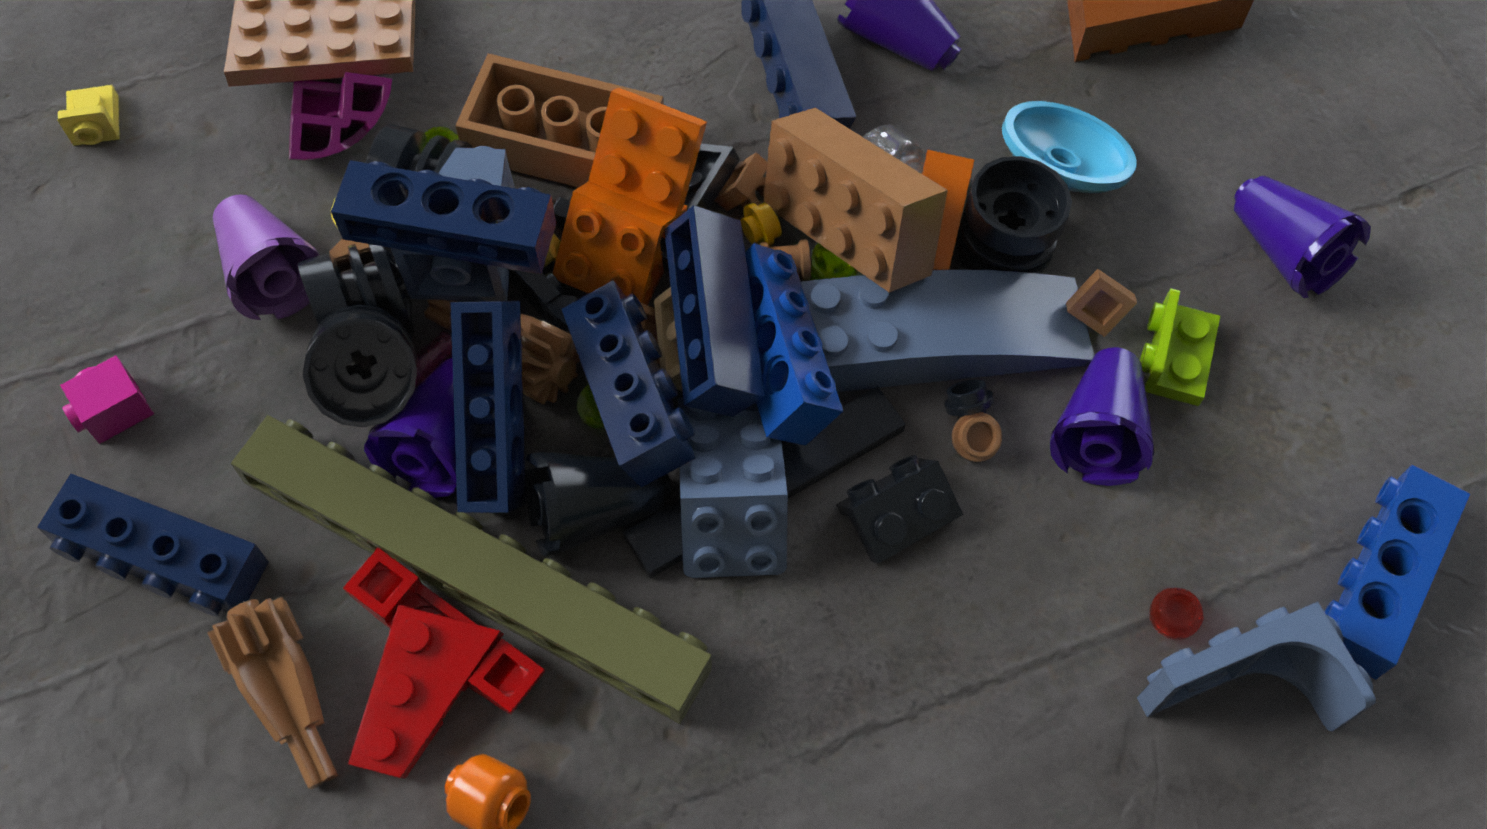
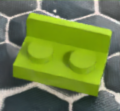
M1170 288L1162 304L1154 303L1147 324V330L1153 331L1154 335L1152 344L1145 343L1140 357L1142 371L1145 372V391L1199 406L1205 397L1220 316L1178 305L1180 291Z

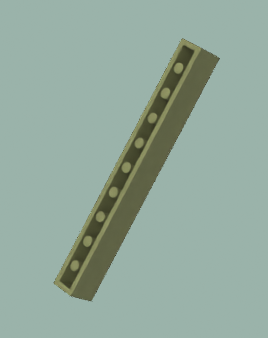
M267 415L230 463L244 484L371 554L377 548H380L417 575L421 582L678 724L682 723L712 671V655L706 652L707 646L698 638L685 632H680L678 636L661 628V621L650 612L639 607H634L633 611L615 603V596L602 586L589 583L586 587L570 578V572L559 563L545 558L542 563L526 555L527 550L524 546L513 538L501 534L497 539L482 531L483 526L472 516L464 512H456L452 515L439 508V502L426 491L416 487L411 492L396 484L397 480L385 469L374 464L367 469L354 462L355 457L339 444L329 442L325 446L312 439L313 434L294 420L288 419L284 424Z

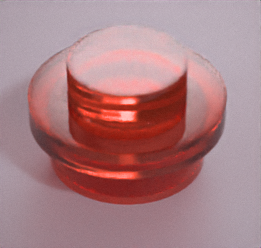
M1167 588L1162 590L1152 600L1149 608L1152 625L1160 634L1169 639H1187L1199 630L1203 622L1204 615L1200 601L1192 592L1185 589Z

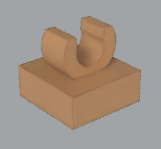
M754 153L738 163L715 202L726 211L739 204L742 205L743 209L751 203L761 204L762 202L757 199L755 191L764 196L766 177H763L767 170V161L758 153Z
M1097 269L1066 302L1068 313L1105 337L1137 304L1134 293Z

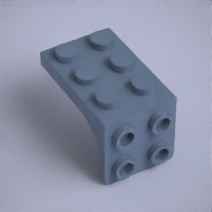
M678 398V408H681L687 416L695 434L688 440L696 459L680 467L684 574L690 578L778 575L783 573L787 568L788 494L782 441L766 437L757 403L752 404L734 417L684 406L683 398Z
M1319 602L1290 614L1285 607L1275 609L1255 621L1258 627L1244 634L1240 632L1238 627L1226 630L1208 641L1209 648L1195 655L1191 648H1185L1171 654L1160 662L1163 668L1147 677L1150 684L1137 697L1145 715L1148 717L1243 675L1253 673L1270 674L1285 679L1296 686L1308 698L1323 725L1331 732L1343 727L1376 703L1373 684L1368 673L1363 667L1354 662L1343 644V635L1340 627L1332 617L1325 614Z

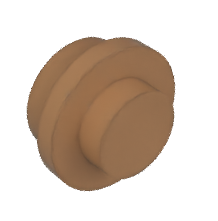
M979 412L973 415H965L954 425L952 443L956 452L964 459L974 462L986 461L998 452L1002 443V431L998 422L989 414Z

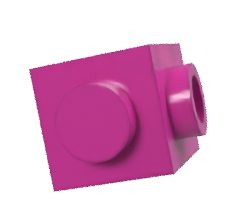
M117 355L97 366L83 369L74 378L60 385L70 402L62 407L68 420L78 433L87 429L99 444L154 414L134 378Z

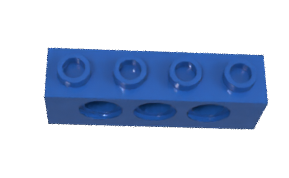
M753 243L745 252L765 395V397L756 402L766 437L806 446L843 412L792 255L782 250H774Z
M1411 465L1398 479L1390 476L1383 484L1375 500V503L1382 506L1377 518L1373 516L1369 518L1357 539V543L1363 546L1358 560L1352 558L1345 566L1338 580V585L1344 588L1338 602L1332 600L1324 611L1340 627L1343 635V644L1354 662L1363 667L1369 677L1375 680L1397 665L1470 496V493L1414 465ZM1401 521H1404L1407 524H1409L1412 527L1414 533L1407 530L1403 526ZM1382 561L1390 564L1394 568L1396 575L1388 572L1383 566ZM1362 602L1372 606L1378 618L1369 615L1365 611Z

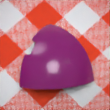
M345 72L341 84L314 80L293 81L289 160L307 161L326 158L338 154L359 142L373 128L382 115L389 99L393 78Z

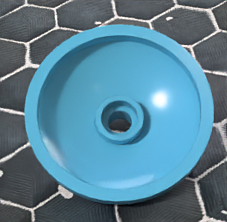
M1024 102L1011 108L1002 124V135L1013 157L1022 156L1041 161L1060 175L1068 185L1069 191L1103 193L1115 190L1126 185L1136 169V156L1129 143L1111 126L1079 109L1054 102Z

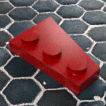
M398 605L348 764L406 779L443 725V719L462 691L465 692L468 688L469 678L480 666L488 652L498 644L504 633L500 630Z

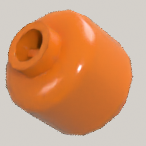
M486 754L473 756L465 763L456 766L450 772L445 783L447 812L454 822L468 829H516L522 823L529 810L531 794L527 790V781L523 772Z

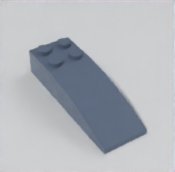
M933 270L932 276L890 293L865 275L801 281L818 336L822 342V349L831 376L836 384L837 392L870 389L877 386L880 388L1088 366L1094 357L1087 325L1067 312L1066 302L1078 290L1074 277L996 270Z

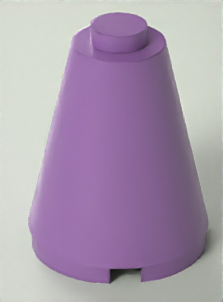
M240 194L230 196L221 201L214 210L213 223L227 294L235 309L247 318L261 320L259 315L274 314L276 319L288 317L307 306L310 302L300 276L298 262L319 256L316 249L254 198Z

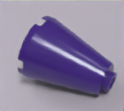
M847 0L845 5L851 10L848 17L839 14L837 18L838 24L843 28L931 72L935 71L939 66L946 70L962 51L957 46L961 36L934 0Z
M1267 176L1248 179L1238 188L1234 196L1236 201L1234 212L1292 290L1303 298H1309L1307 291L1313 290L1319 295L1336 284L1358 260V257L1352 253L1358 242L1361 241L1367 245L1370 238L1371 226L1361 216Z
M1106 348L1094 355L1051 434L1050 453L1055 463L1067 474L1069 467L1083 473L1082 481L1106 486L1132 483L1139 479V472L1146 467L1149 470L1153 462L1154 444L1142 364L1134 353L1123 348Z
M452 358L443 361L415 387L414 393L402 411L388 421L374 425L369 431L368 439L364 444V451L371 464L385 469L395 478L399 476L412 483L408 491L411 492L416 487L426 491L434 498L449 496L457 486Z

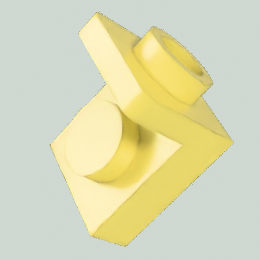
M113 85L66 91V110L58 111V122L73 146L83 144L94 145L104 141L119 139V98Z

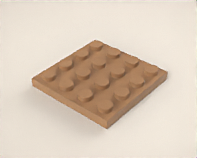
M235 0L224 67L228 86L342 78L345 72L364 75L413 72L416 0Z

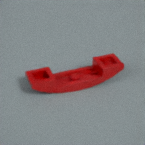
M377 548L343 587L348 595L389 629H391L398 605L476 624L424 586L417 575L380 548ZM502 638L494 649L488 652L480 666L469 678L468 688L512 715L545 673V669Z

